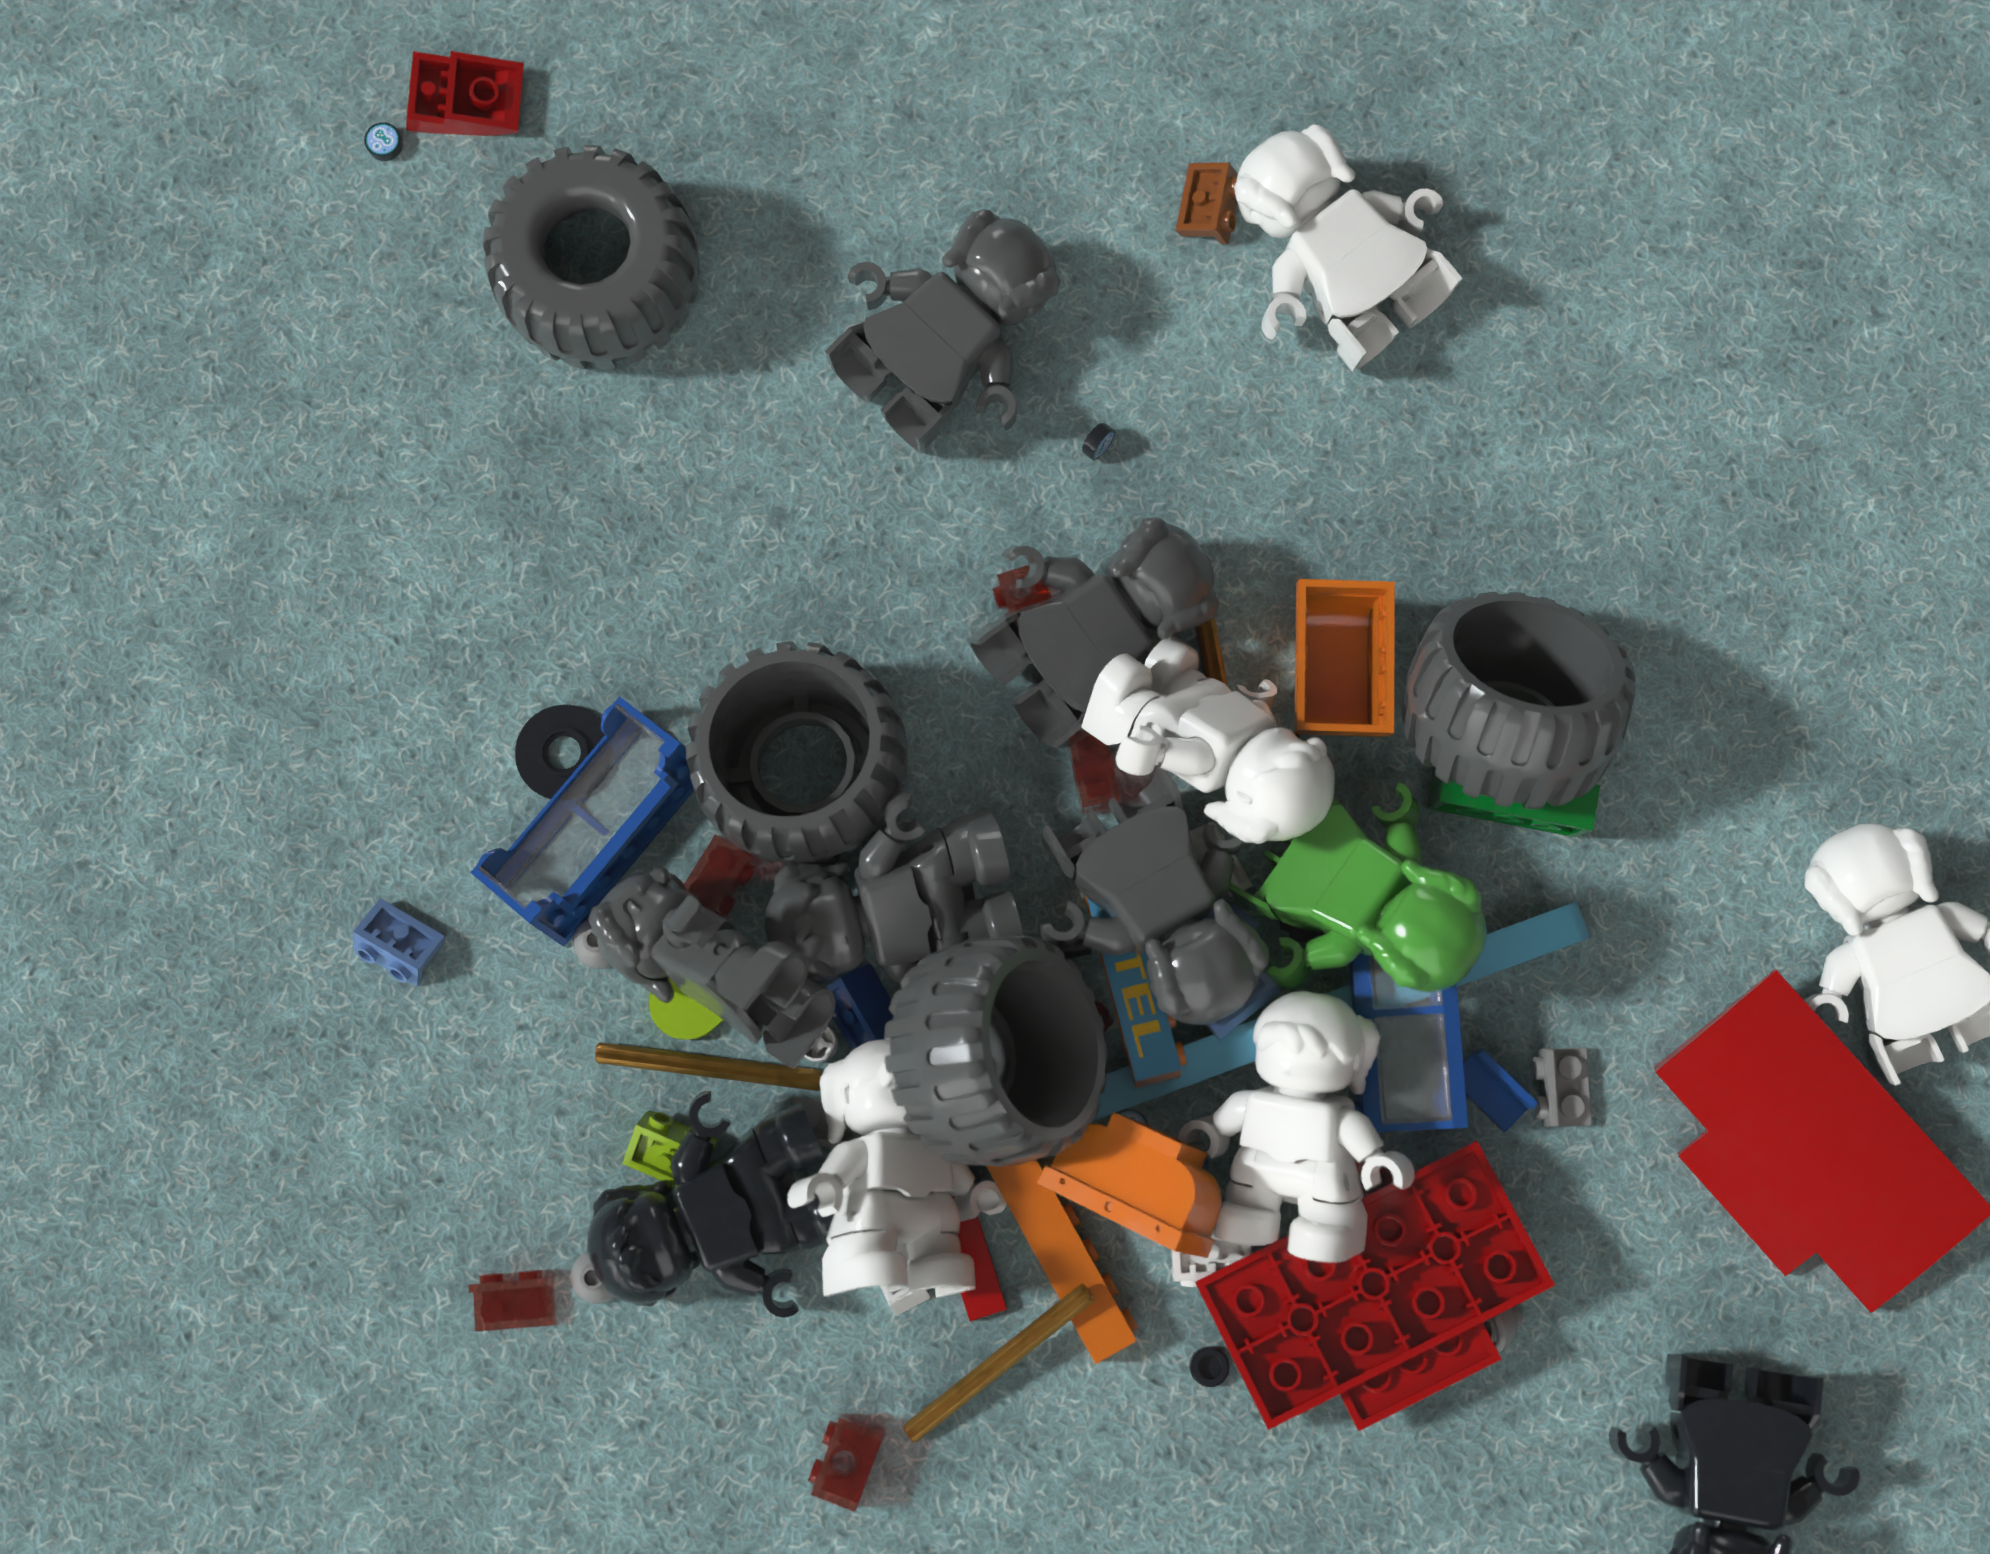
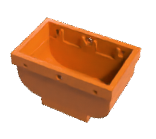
M1298 579L1296 583L1294 734L1381 737L1394 734L1395 582Z
M1113 1112L1107 1127L1099 1124H1088V1130L1084 1136L1076 1143L1070 1144V1147L1065 1151L1056 1154L1051 1166L1045 1165L1037 1184L1175 1252L1208 1258L1215 1242L1211 1236L1222 1207V1195L1215 1178L1202 1168L1208 1153L1135 1119Z

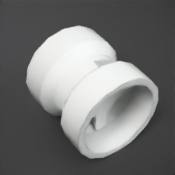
M826 1027L804 1058L815 1063H823L835 1055L838 1048V1039L831 1028Z

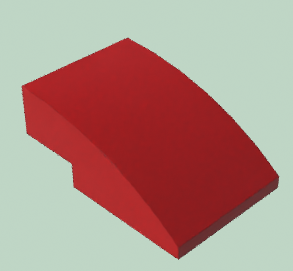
M413 51L406 131L476 136L518 133L524 63L450 51V57Z

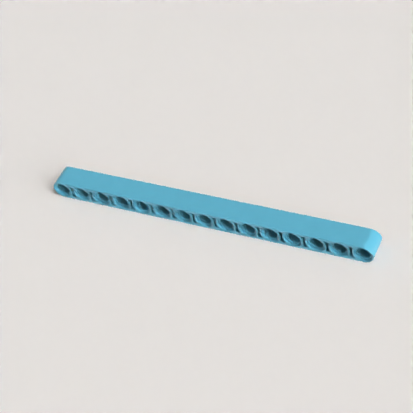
M1577 901L1487 934L1479 959L1470 972L1457 983V987L1591 938ZM1386 972L1371 977L1372 1001L1375 1010L1401 1008L1431 997L1430 992L1398 986ZM1350 985L1326 993V995L1344 1001L1352 1008ZM1258 1019L1237 1026L1221 1040L1212 1035L1184 1045L1183 1049L1187 1064L1181 1066L1182 1071L1179 1078L1135 1088L1129 1066L1106 1074L1105 1090L1099 1096L1100 1108L1093 1121L1111 1115L1113 1112L1117 1113L1254 1062L1256 1044L1253 1042V1031Z

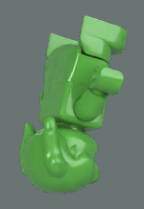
M1398 783L1395 791L1403 802L1397 811L1385 813L1380 805L1371 807L1379 823L1386 829L1385 849L1368 839L1348 814L1347 810L1333 797L1332 804L1323 821L1311 831L1283 841L1289 847L1281 858L1266 850L1264 856L1270 863V874L1254 897L1231 883L1230 893L1240 904L1256 914L1274 920H1281L1286 924L1305 931L1324 933L1320 937L1307 941L1304 948L1294 939L1288 937L1279 938L1280 946L1288 955L1294 956L1288 966L1277 968L1272 965L1266 970L1278 985L1286 988L1299 986L1308 979L1311 967L1314 971L1345 967L1361 953L1365 956L1374 955L1382 969L1398 986L1422 992H1436L1445 990L1461 981L1479 959L1487 935L1486 920L1481 910V893L1474 881L1460 877L1454 872L1440 869L1432 870L1421 866L1423 854L1414 829L1420 817V807L1409 788L1403 783Z

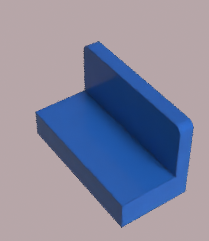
M871 964L862 966L839 977L826 987L834 992L836 1004L832 1017L851 1050L868 1041L884 1040L886 1023L893 1020L894 1014L889 1010L891 998Z
M1482 1048L1473 1050L1463 1060L1466 1096L1502 1132H1507L1527 1110H1532L1538 1105V1102Z

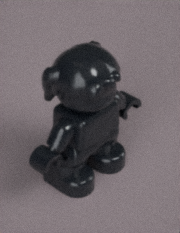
M711 1091L701 1092L694 1097L689 1108L690 1124L694 1129L692 1133L686 1132L671 1159L674 1186L672 1187L668 1180H661L653 1185L645 1186L640 1184L624 1185L615 1189L604 1190L594 1202L593 1219L587 1236V1252L599 1281L610 1294L637 1306H654L659 1300L673 1294L678 1286L688 1280L692 1270L696 1269L701 1263L704 1270L711 1272L715 1280L724 1289L752 1297L759 1293L762 1295L764 1305L770 1313L783 1318L793 1316L799 1311L798 1305L793 1300L778 1302L772 1297V1291L776 1285L782 1282H790L793 1275L792 1271L782 1268L765 1275L766 1269L749 1259L760 1254L794 1252L800 1250L799 1243L802 1249H813L824 1243L828 1244L826 1237L834 1214L825 1217L820 1215L817 1211L820 1205L817 1194L815 1193L813 1201L795 1208L790 1207L787 1201L788 1192L791 1186L796 1183L792 1171H803L825 1161L811 1124L799 1101L767 1115L745 1133L720 1158L709 1163L714 1142L710 1140L711 1137L725 1132L730 1126L731 1121L722 1117L716 1124L709 1125L702 1122L698 1117V1113L704 1104L711 1102ZM672 1188L674 1198L678 1206L675 1208H673L670 1201L666 1198V1196L672 1191Z
M1667 1354L1665 1382L1670 1387L1668 1402L1671 1410L1681 1411V1413L1671 1412L1670 1414L1672 1437L1678 1453L1676 1454L1675 1463L1664 1452L1658 1453L1660 1435L1655 1426L1648 1425L1641 1430L1644 1435V1442L1636 1451H1632L1628 1447L1626 1432L1617 1427H1612L1609 1432V1444L1620 1458L1642 1464L1639 1470L1658 1500L1666 1505L1676 1507L1681 1513L1703 1519V1522H1695L1682 1527L1675 1534L1673 1547L1669 1554H1791L1792 1540L1789 1536L1780 1534L1772 1544L1765 1537L1753 1533V1527L1778 1531L1784 1525L1802 1522L1823 1501L1822 1493L1845 1496L1855 1490L1860 1480V1473L1857 1467L1847 1466L1840 1468L1838 1478L1830 1484L1826 1480L1823 1471L1828 1461L1822 1454L1812 1453L1807 1459L1805 1466L1806 1477L1801 1475L1792 1480V1474L1813 1436L1811 1431L1821 1415L1824 1378L1797 1376L1746 1367L1744 1395L1749 1402L1728 1399V1394L1731 1390L1733 1364L1692 1359L1684 1355Z

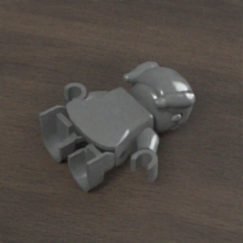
M985 209L972 212L967 221L961 225L952 248L942 257V262L946 267H953L956 282L944 272H937L932 275L920 268L890 272V277H885L882 269L870 262L858 263L848 273L847 277L851 284L858 286L867 280L877 283L875 291L866 294L868 310L881 306L887 299V296H891L892 301H900L902 303L867 317L863 323L849 327L825 350L829 365L841 381L866 403H869L885 387L886 378L891 374H894L906 385L904 390L897 393L881 409V413L889 426L919 453H922L939 435V429L951 418L952 411L959 404L969 380L979 370L982 386L986 389L977 398V413H985L986 407L990 403L1000 402L1008 408L1001 417L1004 429L1012 428L1016 422V398L1011 390L1007 389L1011 384L1013 356L1009 347L1000 337L999 324L1004 326L1017 325L1029 315L1040 311L1049 298L1058 293L1061 281L1056 273L1055 260L1048 244L1021 221L1000 218L993 214L992 211Z
M1158 517L1143 519L1139 527L1126 536L1121 544V549L1110 558L1108 564L1109 577L1104 574H1094L1083 561L1076 557L1047 556L1044 560L1036 549L1029 546H1012L1003 552L1002 557L1007 560L1013 561L1022 555L1029 562V573L1022 579H1016L1015 588H1029L1041 580L1043 585L1061 591L1048 600L1023 607L1015 612L1005 613L994 623H988L970 636L967 641L985 669L1002 685H1006L1025 670L1027 665L1031 663L1035 665L1044 679L1039 684H1032L1015 696L1011 702L1021 719L1043 744L1057 748L1081 729L1097 678L1113 658L1127 653L1142 664L1145 663L1150 654L1147 649L1151 645L1152 639L1144 626L1157 631L1158 637L1165 640L1179 631L1198 627L1215 617L1219 601L1216 593L1213 591V567L1198 542L1185 530L1167 524Z
M1157 766L1152 782L1133 797L1120 803L1116 801L1115 797L1109 799L1108 806L1119 824L1107 832L1093 809L1087 812V816L1081 824L1056 838L1050 826L1044 828L1041 842L1053 862L1061 867L1064 874L1075 881L1074 883L1091 902L1104 910L1108 917L1090 916L1089 921L1084 920L1081 909L1076 904L1068 901L1065 916L1072 920L1074 927L1070 931L1059 932L1052 927L1051 923L1041 924L1040 931L1045 942L1053 944L1060 949H1065L1073 946L1079 939L1084 940L1083 945L1110 956L1122 955L1129 951L1138 955L1146 952L1149 957L1146 970L1151 981L1150 989L1155 995L1158 1008L1170 1017L1187 1024L1208 1025L1222 1020L1246 1005L1258 986L1259 976L1268 967L1269 947L1260 939L1252 927L1244 920H1240L1232 912V908L1227 901L1222 899L1231 887L1234 862L1232 855H1235L1241 849L1244 841L1237 837L1231 840L1221 839L1215 833V825L1206 823L1203 830V840L1210 851L1205 852L1199 866L1193 855L1186 813L1183 810L1180 792L1167 770ZM1213 907L1215 918L1205 919Z
M905 790L892 793L883 807V816L887 824L886 829L880 828L860 853L859 866L854 872L859 895L853 896L850 887L842 880L851 871L848 861H840L834 864L807 862L797 865H785L774 879V894L770 898L765 912V930L768 942L783 941L805 954L809 962L807 978H811L818 983L832 981L835 976L857 968L865 955V942L870 941L876 962L882 966L884 972L892 981L901 984V980L906 973L913 967H916L918 962L924 957L965 942L968 938L970 940L981 937L1024 936L1016 903L1010 890L990 894L982 899H975L973 882L978 881L981 885L988 886L1011 879L1004 841L990 809L956 817L944 828H936L910 848L901 852L905 844L902 840H913L921 836L926 829L923 822L917 818L908 823H901L896 820L897 815L902 810L910 807L911 796Z
M658 867L649 873H638L624 879L602 899L600 904L592 908L589 915V924L592 927L593 934L596 936L599 949L608 963L622 976L633 983L640 984L641 987L664 1003H669L674 998V990L668 980L670 977L685 995L718 1015L753 1043L757 1044L763 1036L766 1051L792 1069L797 1067L832 1019L836 1004L834 992L813 979L807 978L809 962L805 954L783 941H771L759 950L754 948L730 921L705 908L699 896L691 891H687L683 882L676 875L669 873L666 868Z

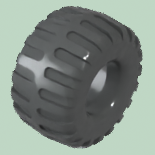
M584 145V152L572 153L569 147H563L553 150L555 158L541 163L539 157L528 162L525 165L527 173L518 179L512 175L504 184L505 198L503 201L495 199L488 213L491 227H485L483 233V248L486 255L484 264L491 290L497 305L511 326L548 358L555 361L563 358L569 366L580 369H587L588 362H595L601 370L617 368L615 361L626 358L629 359L631 364L639 362L646 358L643 351L654 344L658 350L664 347L671 340L669 330L673 326L680 329L689 316L688 303L695 301L698 290L697 274L699 273L698 245L694 227L686 209L668 182L662 180L658 172L651 165L644 161L637 164L631 154L618 149H614L612 154L608 155L598 145ZM600 209L612 213L624 222L629 231L630 246L625 261L612 275L599 282L578 284L562 280L551 272L547 266L544 247L548 234L565 219L578 213Z
M1487 592L1479 594L1476 598L1471 596L1464 597L1455 601L1451 607L1442 609L1433 618L1411 661L1401 712L1404 733L1408 744L1415 747V754L1419 761L1426 767L1434 766L1436 768L1435 775L1448 785L1455 782L1463 786V793L1476 799L1479 794L1495 799L1494 804L1510 807L1513 802L1522 803L1525 809H1541L1546 802L1551 806L1564 805L1573 800L1574 797H1582L1595 786L1605 774L1623 743L1636 696L1635 672L1632 663L1627 659L1626 651L1617 640L1611 639L1609 632L1602 625L1590 621L1577 609L1567 608L1549 598L1526 596L1525 593L1509 592L1508 594Z
M793 641L776 643L777 651L766 654L761 647L746 653L747 662L737 668L730 663L719 672L722 681L715 689L707 685L699 697L702 707L700 714L692 713L688 725L691 743L686 745V760L696 798L706 817L727 840L764 862L773 864L776 861L784 865H797L807 862L835 863L834 856L848 851L850 855L859 852L864 848L863 841L870 834L873 833L875 835L880 828L885 829L887 826L883 816L885 802L892 793L902 790L903 783L907 779L908 744L900 712L892 697L868 669H863L853 657L842 651H838L834 655L825 645L808 642L806 649H798ZM801 725L820 726L834 733L844 744L847 754L845 775L837 789L824 800L806 806L789 805L772 797L765 789L760 774L762 757L771 741L785 730Z
M1032 936L970 939L927 955L918 962L916 967L910 969L901 980L902 990L897 991L893 995L889 1007L890 1012L894 1014L893 1020L887 1022L885 1026L884 1040L890 1041V1055L885 1056L886 1072L893 1073L896 1087L891 1089L896 1105L904 1106L907 1112L903 1117L904 1122L912 1133L921 1134V1143L931 1152L941 1154L944 1159L957 1164L1014 1166L1065 1151L1070 1147V1144L1076 1143L1084 1136L1088 1130V1123L1095 1119L1100 1108L1099 1096L1104 1093L1107 1079L1105 1075V1062L1108 1061V1049L1104 1042V1022L1101 1013H1098L1094 1002L1096 998L1090 985L1084 983L1081 978L1082 972L1072 960L1065 959L1063 951L1055 945L1047 942L1043 943L1041 939Z

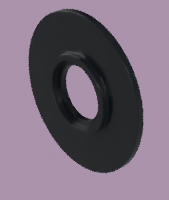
M566 704L548 707L531 717L522 728L515 747L516 766L527 786L540 796L551 800L605 736L601 731V720L585 708ZM559 737H571L580 746V758L571 768H556L548 759V748ZM613 746L571 786L560 801L581 798L590 794L601 785L611 768Z

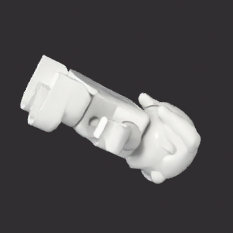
M1314 124L1309 126L1308 129H1303L1301 132L1284 131L1275 134L1252 150L1240 167L1234 190L1239 209L1246 222L1259 224L1268 235L1274 238L1281 239L1291 236L1285 251L1277 258L1272 267L1274 299L1269 304L1261 322L1262 331L1265 336L1273 340L1280 328V323L1275 316L1277 314H1288L1293 319L1295 326H1302L1307 318L1306 310L1299 301L1302 289L1304 288L1309 296L1312 295L1313 304L1319 318L1325 325H1328L1330 335L1337 342L1339 357L1352 372H1356L1381 353L1399 333L1386 315L1379 312L1376 305L1391 297L1394 300V313L1408 329H1411L1442 305L1463 278L1442 253L1427 248L1425 241L1417 238L1423 229L1424 220L1415 216L1414 209L1424 210L1428 215L1438 213L1443 206L1442 197L1436 191L1419 189L1413 192L1406 202H1402L1400 196L1376 190L1361 193L1358 190L1352 189L1334 201L1340 188V180L1346 183L1351 182L1355 178V173L1347 165L1340 145L1328 128ZM1398 221H1399V223H1400L1402 229H1400V228H1398V227H1396V226H1394V225H1397V223H1398Z
M1176 636L1161 640L1152 649L1144 664L1125 653L1113 658L1104 667L1094 685L1081 728L1106 745L1121 743L1116 756V764L1119 769L1133 775H1147L1157 765L1161 769L1174 773L1204 793H1210L1225 786L1227 802L1209 803L1205 807L1204 813L1209 818L1217 821L1229 834L1246 843L1261 844L1267 840L1285 841L1311 831L1324 820L1332 804L1335 787V773L1333 765L1327 756V747L1317 737L1301 741L1291 730L1281 727L1277 728L1276 720L1271 712L1278 690L1273 682L1267 679L1263 680L1259 684L1256 693L1248 691L1242 685H1236L1235 691L1231 692L1225 683L1213 678H1207L1197 671L1199 665L1198 652Z
M1866 823L1855 825L1827 838L1816 850L1810 861V866L1806 870L1805 888L1813 895L1820 907L1828 911L1834 921L1842 924L1844 930L1849 935L1844 938L1842 945L1835 948L1826 957L1819 984L1823 988L1822 993L1813 994L1804 1001L1814 1012L1817 1006L1827 1003L1834 1009L1835 1020L1848 1023L1849 1014L1847 1006L1841 998L1842 996L1848 997L1856 981H1858L1862 989L1864 1017L1867 1028L1870 1030L1869 1043L1874 1051L1875 1062L1884 1081L1892 1085H1898L1901 1082L1897 1074L1925 1063L1945 1061L1934 1037L1929 1033L1948 1027L1959 1052L1963 1053L1969 1051L1968 1045L1990 1036V974L1964 951L1958 941L1963 940L1977 943L1980 940L1982 948L1990 956V921L1987 922V916L1959 902L1918 905L1909 909L1908 905L1915 902L1919 897L1926 902H1934L1939 898V893L1933 882V867L1931 854L1927 847V840L1924 835L1911 827L1894 829L1883 824Z
M1299 991L1286 994L1272 1002L1259 1016L1253 1031V1042L1256 1044V1070L1260 1077L1271 1085L1258 1090L1234 1092L1216 1110L1213 1116H1204L1192 1120L1181 1128L1178 1139L1187 1144L1197 1141L1200 1138L1201 1130L1208 1134L1211 1145L1207 1153L1211 1159L1223 1155L1228 1149L1230 1137L1241 1132L1239 1143L1241 1146L1231 1164V1179L1226 1186L1225 1201L1222 1202L1219 1217L1214 1228V1235L1217 1238L1231 1243L1254 1246L1267 1245L1278 1241L1281 1221L1279 1209L1282 1201L1297 1204L1299 1217L1295 1218L1290 1225L1288 1242L1290 1254L1319 1262L1346 1261L1364 1251L1368 1215L1362 1203L1364 1191L1354 1158L1359 1163L1365 1162L1361 1173L1365 1190L1375 1187L1382 1182L1379 1172L1381 1166L1387 1167L1392 1172L1394 1185L1404 1190L1412 1184L1414 1168L1410 1160L1404 1154L1396 1151L1382 1152L1381 1148L1384 1144L1369 1117L1356 1111L1351 1099L1326 1094L1342 1090L1347 1085H1349L1353 1094H1362L1365 1090V1078L1377 1056V1046L1380 1041V1034L1374 1022L1356 1015L1353 1009L1344 1001L1326 994ZM1245 1184L1252 1185L1253 1188L1245 1186Z
M868 1041L852 1050L844 1060L830 1063L820 1078L821 1102L828 1124V1141L832 1144L840 1142L848 1126L852 1131L863 1135V1137L845 1141L835 1146L818 1174L798 1180L791 1186L788 1192L787 1201L792 1208L813 1201L816 1193L820 1200L817 1210L820 1215L825 1217L834 1214L826 1237L829 1246L822 1258L824 1296L871 1286H887L888 1292H895L909 1288V1292H918L935 1288L936 1297H944L975 1289L974 1261L971 1256L961 1253V1243L957 1235L960 1222L976 1218L980 1212L988 1215L1000 1213L1006 1208L1007 1203L995 1182L983 1181L974 1184L975 1176L967 1164L953 1163L944 1159L941 1154L931 1152L921 1143V1134H914L910 1131L903 1119L907 1113L904 1106H897L892 1096L891 1089L896 1087L893 1073L886 1072L885 1056L890 1055V1041Z

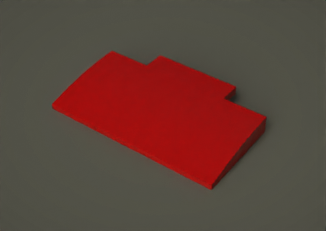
M1776 969L1654 1067L1655 1073L1706 1129L1677 1153L1678 1157L1785 1277L1817 1253L1867 1310L1873 1313L1930 1268L1990 1216V1204Z
M1477 1141L1415 1171L1412 1184L1404 1190L1394 1185L1393 1182L1363 1197L1362 1203L1368 1215L1365 1249L1354 1257L1342 1262H1319L1300 1258L1289 1253L1288 1235L1195 1282L1268 1430L1340 1395L1359 1432L1502 1360L1483 1322L1556 1286Z

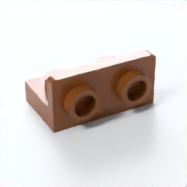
M1229 162L1189 163L1176 225V231L1181 237L1214 236L1220 244H1229L1231 232L1236 228L1235 210L1237 200L1234 185L1238 173Z

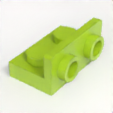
M648 1110L635 1126L622 1164L658 1180H668L674 1186L671 1159L686 1132L692 1133L694 1128L674 1121L666 1113ZM711 1137L710 1140H711L712 1142H714V1146H713V1150H714V1148H715V1146H716V1143H717V1139L714 1138V1137Z

